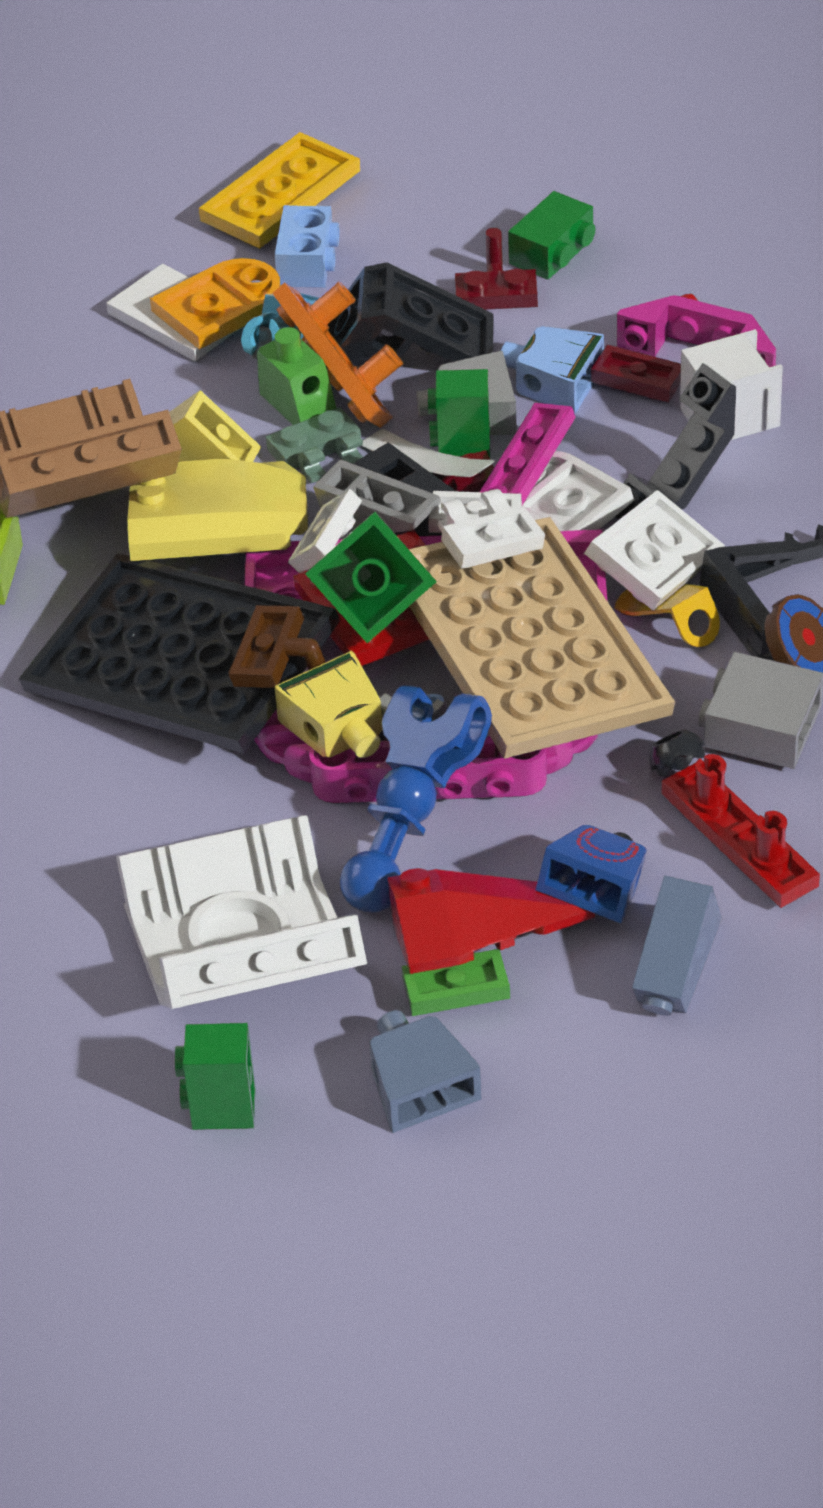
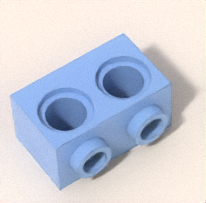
M283 206L275 249V265L281 285L285 282L291 287H326L328 271H335V247L339 246L340 238L339 223L332 222L331 206Z

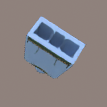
M541 326L536 328L525 346L506 341L501 351H503L507 367L516 369V390L520 395L544 404L572 406L575 414L594 385L591 382V368L604 350V334Z

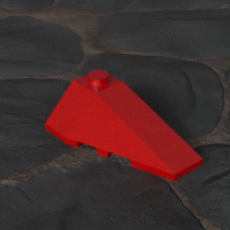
M422 868L409 869L402 872L399 876L388 877L394 931L410 974L458 966L473 961L474 951L495 944L496 948L504 950L515 946L514 939L520 934L530 931L534 934L546 935L595 917L593 912L537 891V881L439 869L425 870Z

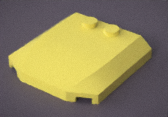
M207 459L178 462L175 474L130 486L127 518L130 561L287 549L291 546V535H302L308 530L306 477L284 461L257 463L233 459Z

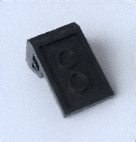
M388 262L365 266L348 289L356 301L328 324L330 334L354 366L358 368L386 344L396 352L400 359L412 343L428 353H434L451 362L493 353V313ZM384 329L394 335L385 336L381 331Z

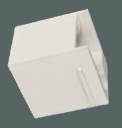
M756 329L681 350L680 396L702 363L711 367L736 386L735 434L731 440L780 426L783 366L780 364L768 367L757 351ZM680 401V410L689 421L694 411Z

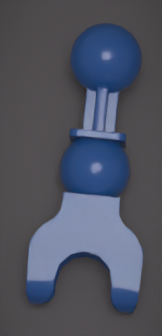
M401 686L393 694L382 719L383 732L390 744V750L385 762L393 770L389 771L378 783L375 798L377 805L369 804L367 809L380 825L369 851H363L351 857L344 865L340 875L341 892L345 900L353 908L365 913H376L391 906L388 877L401 874L395 859L405 834L424 836L426 829L420 823L428 818L434 810L437 797L435 787L445 789L450 776L457 769L472 762L482 750L492 720L491 709L484 697L472 694L457 695L444 715L431 721L434 708L431 700L420 687Z

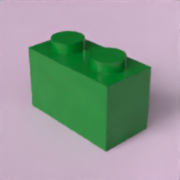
M551 192L508 231L509 264L523 270L536 269L537 276L549 280L561 268L567 266L570 260L584 247L590 245L594 239L596 228L593 224V206L559 192Z
M488 369L436 370V388H428V414H437V421H429L430 447H438V452L458 457L486 450L490 458Z
M248 1023L186 1024L184 1045L175 1047L176 1077H185L180 1079L181 1109L190 1110L192 1130L254 1128L256 1085Z

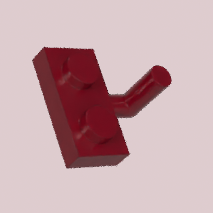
M489 228L486 230L487 271L455 273L456 296L485 310L538 307L536 269H511L503 271L502 231L498 228Z

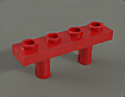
M716 754L705 755L704 761L700 758L694 764L662 780L661 794L780 908L819 887L820 873L785 841L788 825L785 815L772 810L765 812L764 817L762 815L758 816L725 785L727 766L724 758Z

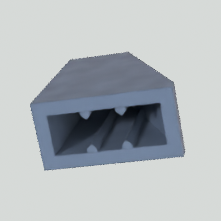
M664 875L632 986L637 1001L643 1003L642 1008L664 1016L671 1015L672 1010L681 1013L687 1012L722 918L713 886Z

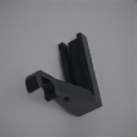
M818 524L815 539L810 542H798L793 538V534L785 532L784 541L725 546L704 551L699 585L708 587L715 607L751 656L774 661L766 643L764 626L766 616L770 612L749 586L748 582L795 564L823 558V526Z

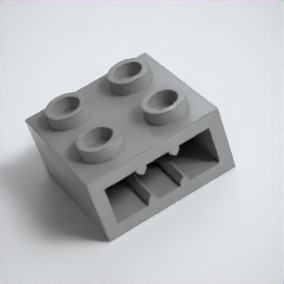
M734 652L727 668H720L716 674L712 700L705 699L700 710L698 723L699 726L705 727L704 742L706 746L704 747L795 769L822 706L823 673Z

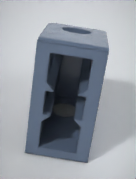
M395 1010L384 1014L378 1020L376 1027L380 1035L374 1036L369 1041L371 1069L392 1133L482 1099L479 1064L437 1017L428 1016L409 1023L401 1011Z

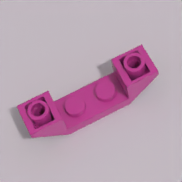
M676 295L623 308L617 313V347L655 357L667 337L701 345L756 329L758 353L768 367L776 366V348L752 314Z

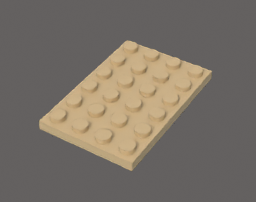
M551 517L535 520L545 534L542 549L461 569L443 542L409 549L437 580L432 587L409 607L463 694L480 695L486 699L492 713L488 734L504 759L671 716L675 705L674 699Z

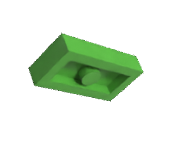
M499 949L474 953L473 961L458 966L410 974L408 966H402V979L412 1016L510 999V984Z

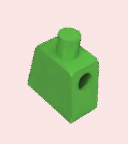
M292 327L282 328L276 332L275 340L259 348L257 351L260 395L292 425L316 417L323 412L336 409L326 365L323 359L300 339V333L297 329Z

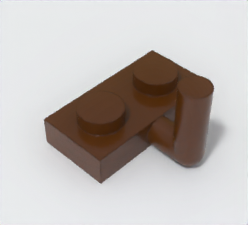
M256 605L229 672L234 687L275 688L281 680L289 657H304L308 670L326 663L316 640L312 638H297L304 621L299 606Z

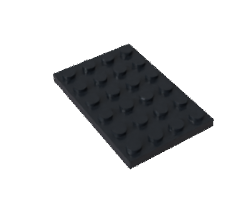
M117 553L19 677V681L26 692L244 754L277 709L275 688L234 687L229 676L230 669L256 605L299 606L304 621L297 638H312L318 642L320 649L337 627L340 619L336 608L147 560L130 561V556ZM289 657L279 684L305 671L307 665L304 657Z

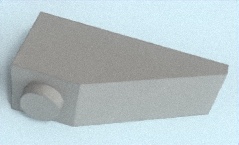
M341 459L313 486L320 508L348 489H351L362 500L353 515L356 522L347 532L349 534L374 512L381 517L394 533L412 531L441 503L440 497L436 494Z

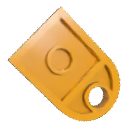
M248 258L226 260L151 297V311L200 350L244 327L254 317L262 315L265 294H272L281 286L280 277L272 266L259 260Z

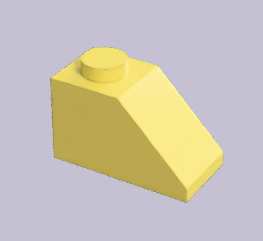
M201 390L169 412L182 449L179 458L180 462L207 459H233L253 462L261 448L253 438Z

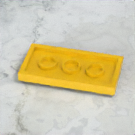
M299 132L199 207L200 221L260 249L278 235L284 205L316 206L360 172V158Z

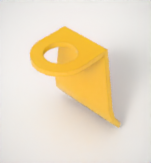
M685 584L655 610H651L643 602L637 600L626 589L619 596L614 609L624 615L630 616L671 613L681 638L688 645L694 647H703L710 644L716 638L720 628L719 614L708 587ZM695 610L705 612L709 620L706 633L699 637L693 635L688 626L689 617Z

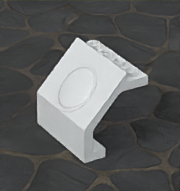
M307 815L116 856L126 902L123 905L160 1005L174 1009L367 964L358 916L351 914L337 917L324 888L318 870Z

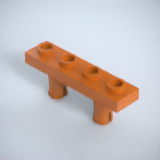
M338 281L311 305L306 302L299 291L284 282L272 293L281 305L276 309L278 314L289 327L294 328L297 326L304 335L301 340L323 359L328 367L327 373L330 383L339 392L342 389L346 391L352 399L347 405L357 419L362 423L368 420L381 428L393 416L375 394L377 392L375 387L403 365L402 360L386 344L361 367L354 366L328 331V324L356 301L349 290Z

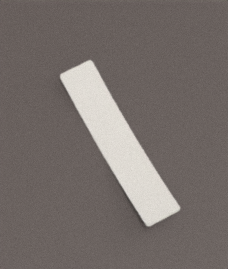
M380 429L363 440V445H361L374 451L389 442L429 472L445 476L472 477L495 462V460L468 459L440 453L409 442L385 429Z

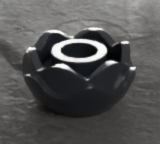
M687 729L674 732L652 745L649 755L650 768L652 771L656 770L657 774L661 777L666 776L671 769L683 770L690 765L693 758H704L705 752L703 747L706 744L696 733Z

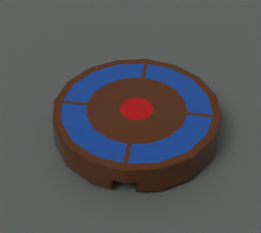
M800 594L786 596L778 600L771 606L773 607L772 612L766 616L764 625L766 643L772 658L776 662L823 673V608L811 598Z

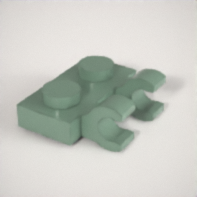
M341 407L323 412L316 417L287 426L283 430L266 436L267 450L277 461H284L294 469L298 467L310 483L319 481L326 474L319 462L325 460L327 455L336 452L341 460L355 465V462L363 457L357 450V447L363 445L360 428Z

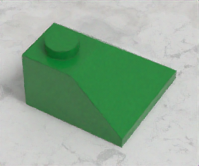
M376 512L372 513L305 573L366 643L370 642L437 582Z

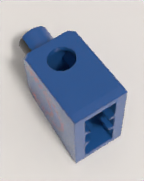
M582 825L546 847L536 890L622 923L635 895L647 849L643 845L634 842L626 833L617 832L612 834L592 825Z

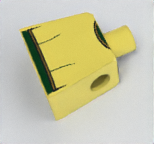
M352 651L275 686L278 720L321 756L333 757L351 748L358 757L366 758L374 754L379 748L380 738L378 735L383 730L381 701L359 660Z

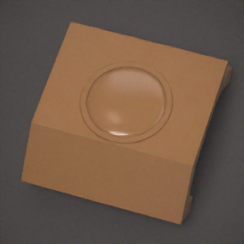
M131 379L122 380V384L103 389L94 387L91 388V392H88L87 389L82 390L81 394L20 410L12 408L9 409L8 413H5V410L0 411L1 511L6 518L175 474L182 449L168 409L143 416Z

